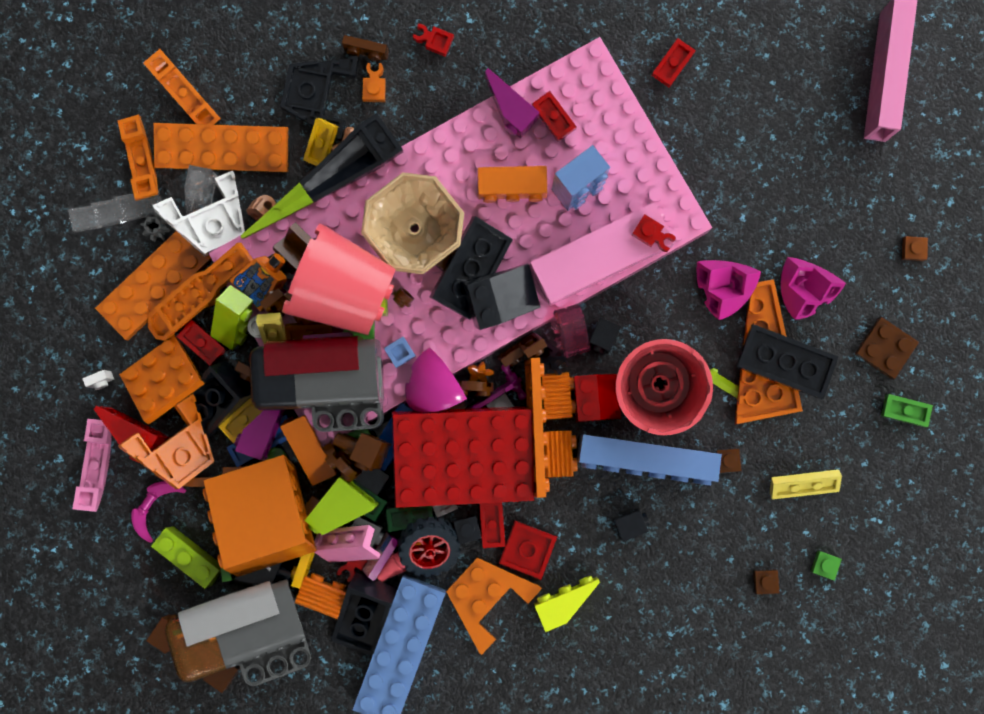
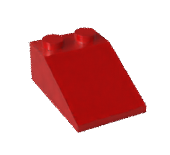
M96 405L94 411L118 444H121L133 434L139 433L149 449L153 451L170 438L112 407ZM131 456L129 457L131 460L138 462Z

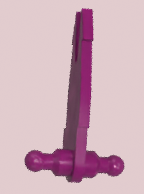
M502 365L501 369L506 374L507 382L493 390V392H490V396L482 397L466 409L481 408L511 389L517 392L520 400H525L527 396L522 390V379L515 372L511 371L509 365L507 367Z

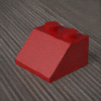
M594 374L573 377L576 422L621 419V409L616 395L617 374Z

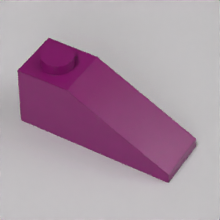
M487 68L485 79L503 123L506 125L505 129L512 136L517 135L522 138L539 119L540 112Z
M285 410L262 411L243 429L242 434H238L235 440V451L261 461L267 460Z

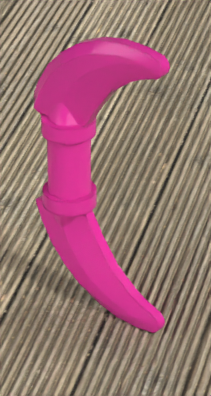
M161 481L147 487L148 493L146 498L138 508L132 509L131 515L133 527L142 539L150 543L153 542L146 524V515L153 502L158 497L167 493H185L186 489L183 486L180 489H174L165 481Z

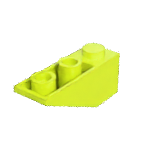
M591 575L579 580L580 584L571 587L569 584L559 588V593L550 596L548 593L537 598L538 602L534 603L545 632L568 623L600 583L597 577L592 578Z

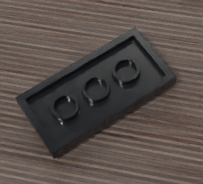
M472 216L461 237L460 246L451 255L430 298L470 320L472 315L463 283L494 274L513 239L478 217Z
M752 324L736 367L818 399H824L839 356Z

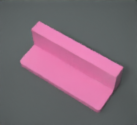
M370 525L336 528L324 535L317 534L315 539L317 551L314 553L330 563L379 559L380 553L370 547L375 530Z

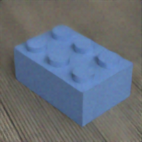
M592 145L555 173L551 190L567 211L571 208L576 210L586 202L585 199L590 194L595 196L604 189L603 185L608 178L610 166Z

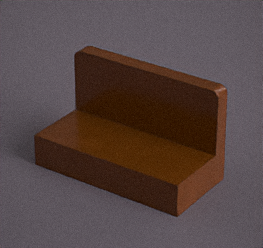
M295 222L288 228L286 236L273 246V250L281 255L285 262L296 272L305 249L312 238Z

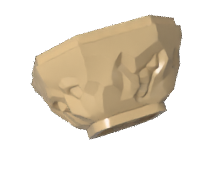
M401 173L365 201L361 234L380 259L395 268L396 271L424 274L460 246L464 212L436 176ZM413 226H419L417 232H412L410 229Z

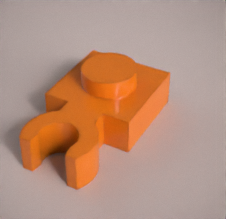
M367 63L366 70L370 78H363V102H385L386 80L385 78H380L384 72L383 65L379 63V69L374 72L371 70V64Z

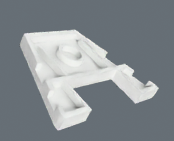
M233 170L215 178V183L224 199L193 213L182 216L172 197L153 205L154 211L203 256L209 255V252L245 232Z

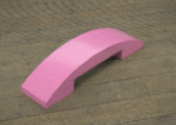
M87 419L84 441L87 444L80 486H76L72 508L75 510L97 512L102 498L109 467L112 434L102 420Z

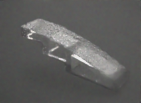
M158 190V195L137 201L134 198V194L115 196L113 200L91 203V206L68 209L73 233L116 225L144 218L146 215H154L156 212L153 209V205L162 200Z

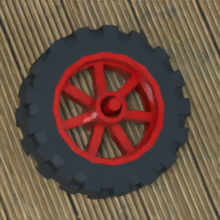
M427 517V519L419 518L416 520L417 522L409 523L406 530L403 529L401 531V538H398L400 562L403 566L405 565V569L408 572H414L416 576L421 574L424 577H431L433 574L438 576L444 570L445 572L450 570V566L456 564L457 557L460 555V543L456 530L453 529L451 523H445L444 519H434V517ZM446 543L444 548L438 547L439 545ZM415 551H421L419 555L415 553Z

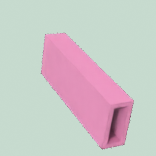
M891 0L880 12L864 139L886 142L901 130L917 0Z
M655 202L531 261L530 268L549 306L663 252L659 249L656 242L650 247L632 236L644 214L664 226L661 231L662 233H671L675 236L672 228L667 227L663 220L665 219V214L660 206L657 207ZM664 240V245L669 248L675 244V241Z

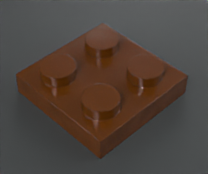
M880 317L855 355L890 379H895L919 342L883 317Z

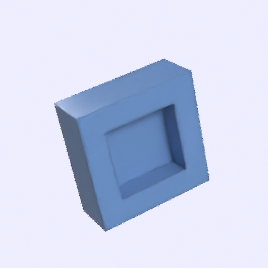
M404 336L384 348L396 368L416 357Z

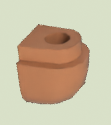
M268 195L259 196L252 201L246 212L258 221L276 205L275 200Z

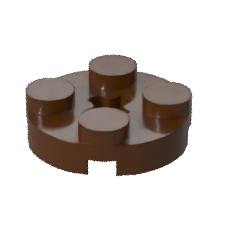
M457 381L465 395H468V391H473V396H490V392H493L494 383Z
M330 439L324 445L323 451L328 455L325 461L331 468L335 469L337 467L347 482H352L362 474V469L354 466L353 461L349 459L351 453L333 445V439Z

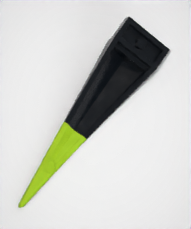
M376 113L358 125L302 181L241 235V239L255 234L384 167L386 163L403 153L402 147L380 116Z

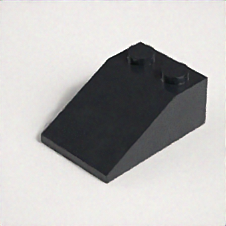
M529 263L463 283L474 326L479 330L502 324L541 308Z
M227 361L211 365L201 377L205 384L191 393L196 398L195 405L198 413L200 412L202 428L208 440L220 429L219 426L251 398V387L239 377L240 375Z
M355 572L348 586L331 641L373 656L398 588L378 580L373 581L367 576Z

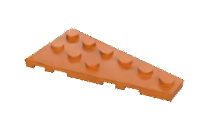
M774 279L758 282L754 292L748 299L744 343L752 324L786 336ZM741 369L735 424L803 411L799 391Z

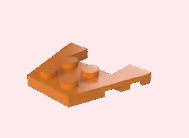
M190 394L174 406L187 426L156 449L151 451L139 433L133 434L118 445L121 450L174 489H180L215 462L207 435L204 434L202 428V418L200 412L198 413L194 394Z
M477 557L446 592L478 652L482 655L496 638L479 623L480 620L510 588L529 604L542 587Z

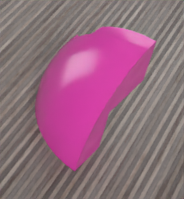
M787 257L781 275L783 302L794 319H803L814 315L819 305L831 303L846 284L829 271L810 262L792 257Z
M698 261L696 271L698 287L705 291L707 300L704 303L711 314L718 320H721L738 311L754 292L761 271L747 265L729 261Z
M430 347L415 360L411 367L412 374L409 383H406L405 386L406 400L410 409L417 412H436L455 406L467 399L452 372Z

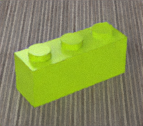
M230 285L216 299L210 336L232 351L237 345L241 346L248 337L246 333L249 318L253 313L251 310L253 300Z
M174 526L165 528L151 546L204 589L212 586L221 575L218 561Z

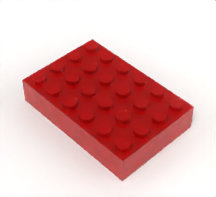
M530 407L445 409L436 412H392L396 508L534 501L532 409Z

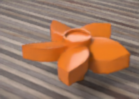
M481 362L478 367L475 365L468 366L470 373L469 381H477L479 379L481 382H487L486 376L494 374L493 370L485 369L484 362Z

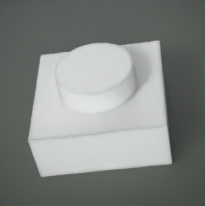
M102 370L83 378L85 386L95 388V390L107 387L108 382L114 380L112 372Z

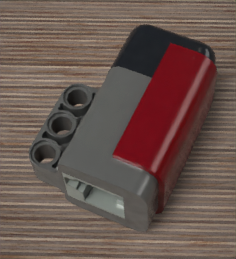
M360 336L269 341L265 342L264 346L256 347L251 351L249 356L251 400L254 407L258 410L280 411L312 408L313 426L321 432L374 429L383 423L384 383L381 343L377 339H363ZM371 411H374L378 416L377 422L373 425L366 421V416ZM346 413H351L354 416V422L351 426H346L343 423V417ZM325 414L330 418V425L327 428H323L319 422L321 416Z

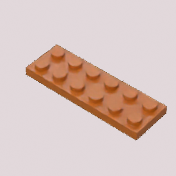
M153 123L154 168L288 172V127Z
M176 231L95 309L128 341L148 322L149 313L193 274L201 272L212 259L210 255L203 256Z
M530 358L524 363L526 406L532 409L534 497L543 498L546 497V492L550 491L549 478H545V469L549 467L548 455H544V446H547L548 443L547 432H543V423H546L547 418L546 409H542V400H545V386H541V377H544V364L540 363V358Z

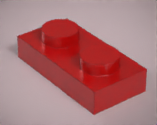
M677 38L651 76L670 88L696 50Z
M551 91L532 103V106L540 112V119L557 142L576 130L577 126Z
M191 320L176 336L209 366L214 365L227 350L194 320Z
M502 502L480 503L482 547H505Z

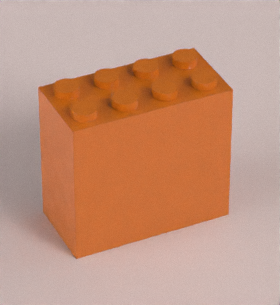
M285 455L204 480L203 496L205 501L209 503L210 510L207 511L210 523L214 525L215 532L212 533L215 545L219 548L220 554L217 555L219 566L223 570L240 577L317 551L312 531L305 521L308 514L296 467Z

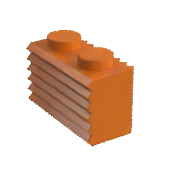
M564 372L561 375H556L555 373L544 374V377H541L542 386H545L543 409H546V420L572 418V413H576L575 399L571 400L570 392L574 390L573 377H569V372Z
M571 431L547 432L548 443L547 446H544V455H548L549 467L545 469V477L574 476L573 472L578 470L577 458H573L572 449H576V435H572Z
M312 573L311 576L306 575L295 603L338 619L347 589H345L346 585L333 581L332 584L325 582V577L319 574Z

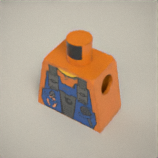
M274 253L270 259L266 256L257 257L229 281L240 292L253 300L252 304L259 311L265 310L260 304L264 296L271 290L278 288L282 290L287 281V276L280 270L285 263V259L277 253Z

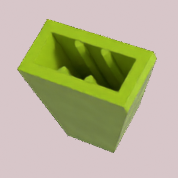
M340 476L305 521L308 523L311 531L324 535L374 510L379 503L353 481L349 483L343 476Z

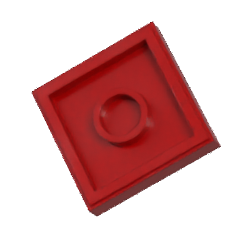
M515 520L499 564L541 580L557 536Z

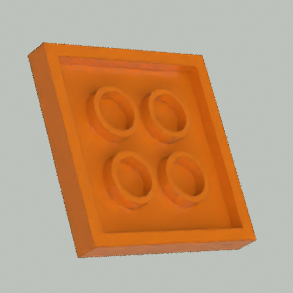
M175 335L119 374L143 421L148 425L205 384L179 338Z

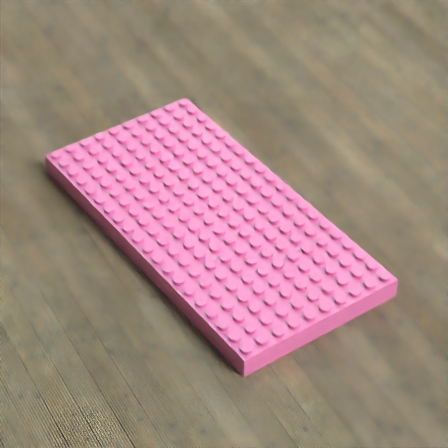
M600 37L510 86L531 105L544 94L551 91L577 126L576 130L559 142H557L540 117L522 138L517 135L512 136L505 129L506 125L503 123L492 96L401 146L403 153L386 163L384 167L245 239H241L240 235L209 252L213 263L236 243H242L253 259L261 256L269 257L276 253L273 250V246L286 236L288 228L295 222L313 240L317 238V234L314 233L317 226L323 224L380 259L361 234L365 201L401 173L437 177L464 212L462 235L472 216H476L513 239L495 273L527 263L530 266L531 261L655 202L657 207L660 206L665 214V219L663 220L667 227L672 228L676 236L675 244L668 252H660L552 306H549L531 270L541 308L482 330L474 326L472 318L470 320L430 298L443 272L437 266L432 267L424 274L395 271L390 282L394 288L387 300L388 316H382L379 322L375 320V339L380 341L382 351L383 414L385 415L396 409L400 403L407 402L405 386L406 383H409L412 374L411 367L415 360L429 347L443 360L452 374L456 375L467 369L468 366L476 364L707 234L712 229L711 224ZM593 145L610 166L608 178L603 185L604 189L595 196L590 194L585 199L586 202L578 209L571 208L567 211L551 190L554 175ZM547 166L548 193L547 198H543L542 201L530 202L529 199H520L519 202H506V199H497V202L486 203L483 202V199L479 200L478 167ZM413 226L410 230L412 232H417L419 230V226ZM292 280L287 283L288 288H290ZM229 282V283L226 285L227 288H228L230 285L233 286L234 288H236L231 282ZM400 287L406 289L414 297L411 306H404L402 308L397 305L393 300L395 297L393 291H397ZM282 288L281 291H282L284 294L287 293V291H285V290ZM252 304L251 310L253 313L249 321L252 317L257 316V314H267L268 312L266 310L259 311ZM285 314L282 317L284 327L286 324L297 323L292 315ZM333 326V333H341L344 330ZM404 336L416 357L396 368L384 348ZM255 338L259 346H264L262 338ZM312 408L295 409L298 417L306 415L323 447L330 439L334 440L338 432L349 434L354 431H318L313 426ZM374 411L369 412L366 416L368 423L378 419ZM346 413L343 417V423L346 426H351L354 422V416L351 413ZM328 415L321 416L320 425L323 428H327L330 425Z

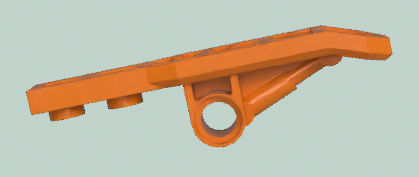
M236 243L205 271L193 274L149 313L148 329L155 339L168 341L204 308L215 305L216 299L221 295L219 291L230 282L229 280L253 260L242 243Z

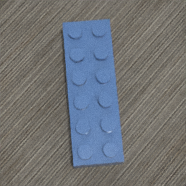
M590 435L579 436L577 462L581 463L582 468L596 469L597 465L604 466V471L619 473L620 468L626 469V474L642 476L643 472H649L648 477L665 479L666 475H671V480L688 482L689 478H693V483L710 486L712 481H719L722 454Z
M403 575L353 711L361 714H401L447 590L411 576Z

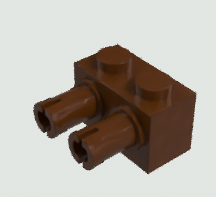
M338 432L333 440V445L351 453L349 459L355 461L354 466L365 471L381 469L392 445L374 435L361 433L359 439L346 433Z

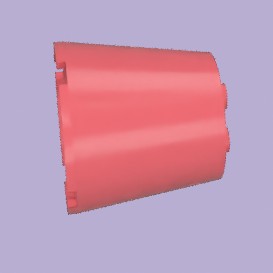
M319 224L314 232L317 234L316 240L310 239L288 290V293L292 294L291 300H285L282 312L368 335L374 320L379 322L385 309L381 307L383 299L388 300L394 286L390 282L396 269L327 226Z
M670 339L649 341L635 348L621 364L616 379L617 400L624 415L638 428L656 435L678 434L694 426L706 412L713 394L712 375L703 357L690 346ZM659 377L662 380H666V384H663L664 388L662 389L654 386V382H657L656 379Z

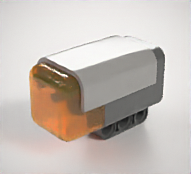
M287 579L273 584L270 581H266L178 612V617L170 620L165 627V636L179 679L184 682H193L239 665L245 683L250 686H257L308 666L311 660L309 647ZM297 651H304L307 654V661L303 665H298L294 662L293 657ZM275 659H280L284 663V670L281 673H274L271 669V663ZM254 667L261 671V678L255 682L248 678L249 670Z

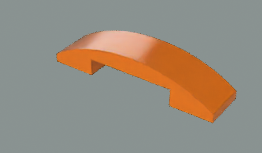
M161 49L143 62L196 124L215 125L221 120Z
M138 114L117 120L121 139L125 143L133 178L130 180L135 200L158 195L154 161L141 117Z

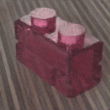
M575 304L568 306L567 309L554 310L555 320L551 321L554 334L558 333V337L554 338L557 349L562 350L566 358L576 356L577 353L589 352L591 349L587 328L580 305Z

